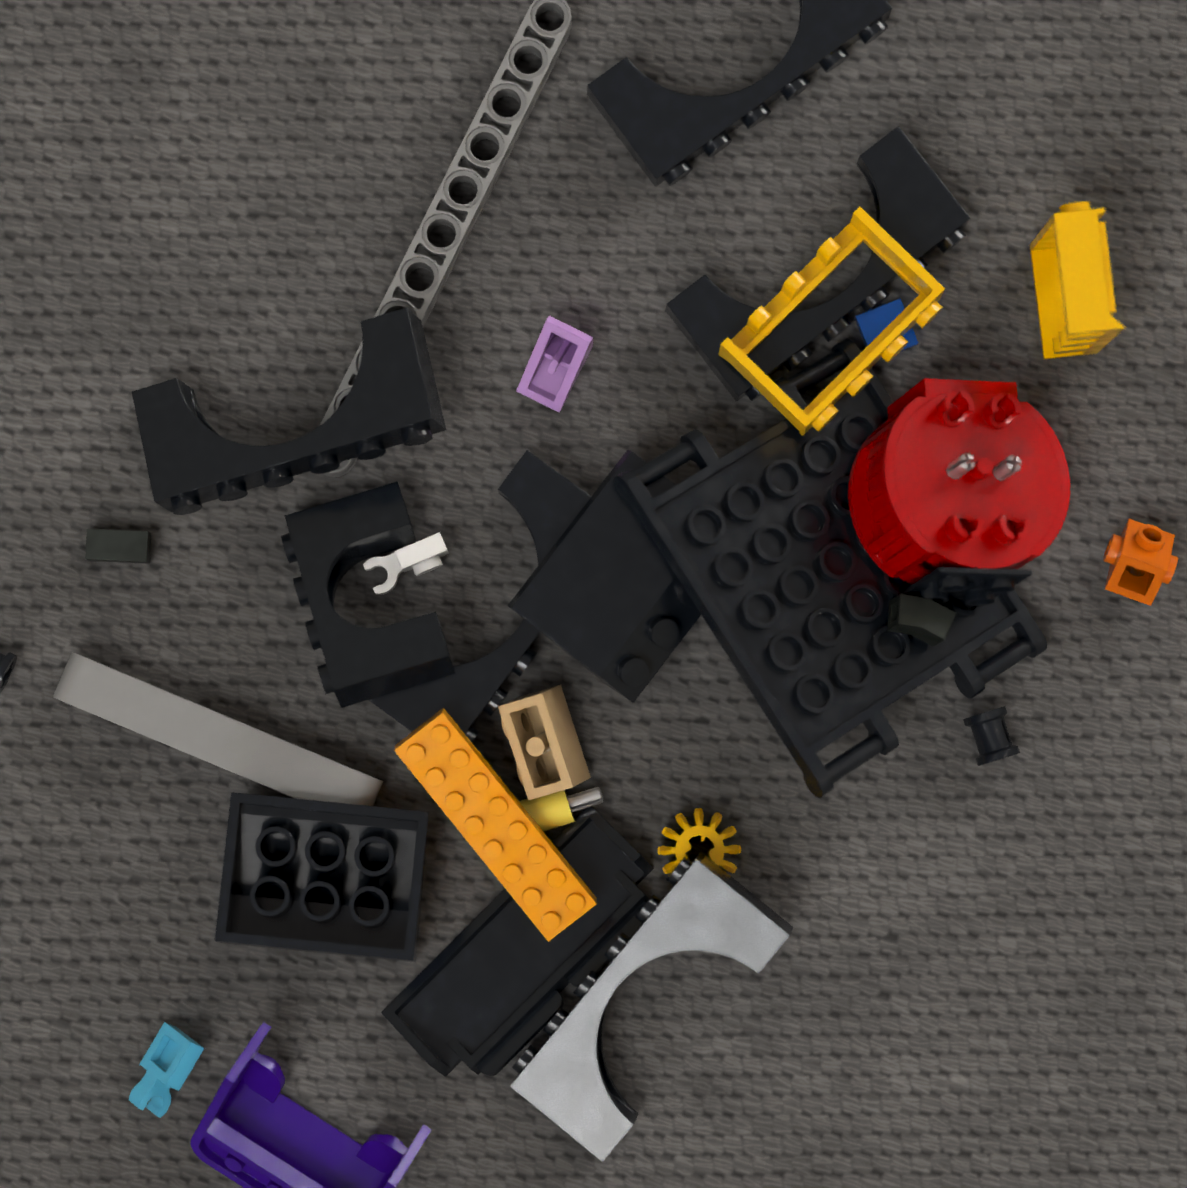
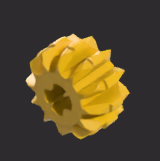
M695 808L693 814L695 826L690 827L686 817L682 813H678L675 815V819L683 831L678 834L671 828H663L661 833L665 837L676 841L674 847L663 845L657 848L659 855L675 854L676 860L662 867L665 874L671 873L684 857L687 858L686 852L691 849L689 840L698 835L701 842L706 837L713 846L707 851L709 859L727 872L735 873L737 870L735 864L723 860L724 853H741L740 845L724 846L723 840L732 837L737 832L735 827H727L719 834L715 831L722 820V814L714 813L707 827L703 826V809Z

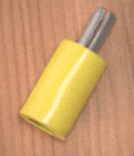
M595 787L569 796L563 790L528 801V799H524L519 802L544 832L575 822L573 812L603 803V795L600 788Z

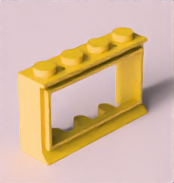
M1073 202L1059 206L1060 212L1054 213L1029 245L1043 360L1098 354L1126 328L1112 316L1116 313L1106 225L1105 221L1099 222V219L1105 213V208L1091 209L1090 202Z
M859 207L853 212L850 223L834 239L829 237L819 247L816 256L799 273L795 271L783 283L781 291L765 307L759 306L750 315L746 326L731 340L727 337L720 344L718 355L728 361L800 431L799 433L802 436L812 426L819 432L837 415L839 410L834 404L846 392L855 397L874 377L869 370L881 358L889 363L907 345L908 341L903 336L916 323L923 329L936 317L943 308L938 301L941 299L945 288L868 213ZM864 242L918 296L802 410L748 355Z

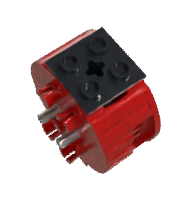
M924 378L887 407L888 420L868 436L855 457L848 484V502L853 526L864 549L877 566L889 577L901 578L903 581L911 584L901 594L931 599L939 604L948 602L949 598L965 599V604L970 606L992 604L995 602V597L1002 593L1014 591L1016 584L1032 575V570L1018 569L1040 556L1052 544L1060 532L1067 515L1070 500V474L1066 457L1056 434L1043 416L1028 402H1020L1018 400L1017 382Z

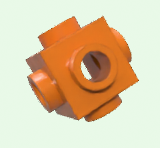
M1129 518L1121 536L1112 534L1106 547L1103 561L1109 563L1110 566L1105 590L1151 606L1161 584H1169L1175 572L1178 557L1171 555L1175 535L1163 531L1157 526L1143 524Z

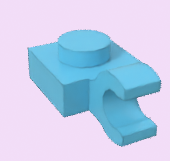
M164 1022L139 1064L147 1071L141 1081L132 1089L129 1101L141 1110H144L146 1107L157 1117L161 1118L171 1104L170 1087L177 1091L181 1089L204 1048L179 1028Z

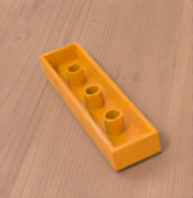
M444 707L395 745V753L548 942L597 905V897Z

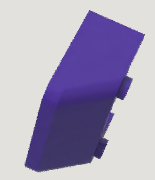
M263 1022L224 1078L192 1136L190 1144L196 1156L243 1188H396L432 1129L423 1124L408 1148L398 1138L389 1134H373L367 1138L363 1145L359 1144L280 1093L285 1085V1077L280 1065L273 1058L258 1052L271 1029V1026Z

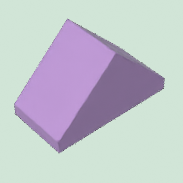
M548 316L516 392L560 413L593 347V337Z

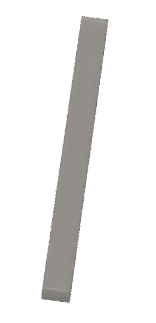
M534 0L530 5L374 317L407 307L421 320L424 327L570 35L572 28L571 8L565 0ZM546 11H554L561 15L564 21L558 29L547 31L538 26L537 18ZM524 54H533L540 58L542 65L535 73L524 74L517 70L515 62ZM507 96L513 97L521 105L520 110L515 115L505 118L495 113L493 107L498 99ZM484 139L492 140L499 147L497 155L487 161L479 160L472 154L473 146L478 141ZM467 182L476 187L477 195L473 201L468 204H459L451 199V190L458 183ZM440 225L449 226L456 233L454 241L449 246L442 248L432 245L428 237L433 228ZM424 268L434 275L433 283L428 289L415 291L407 285V278L415 269ZM363 340L320 425L335 413L349 394L359 371ZM357 457L342 461L338 469L323 474L330 477L343 476L353 468Z

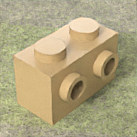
M561 685L518 697L498 706L502 728L509 740L516 761L518 778L525 789L528 801L573 788L591 778Z

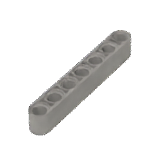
M74 652L70 654L53 695V698L295 799L373 806L383 784L382 780Z

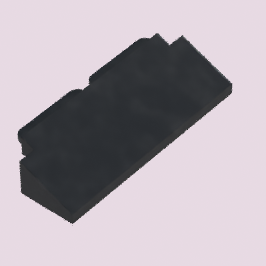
M592 806L585 808L574 819L575 822L570 823L552 843L597 897V905L548 942L508 891L504 889L381 1012L419 1055L443 1076L446 1077L461 1061L478 1075L480 1073L486 1076L498 1074L547 1025L561 1007L563 1008L564 1000L560 992L569 983L578 987L591 970L598 974L610 962L604 954L623 932L630 938L642 924L635 916L649 898L637 885L654 868Z

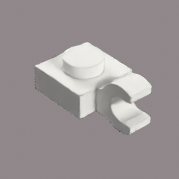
M439 532L400 548L390 555L370 558L363 566L366 571L373 570L376 567H383L387 570L388 578L386 582L373 588L376 595H383L394 589L402 572L413 569L416 576L430 572L443 565L440 557L449 554Z

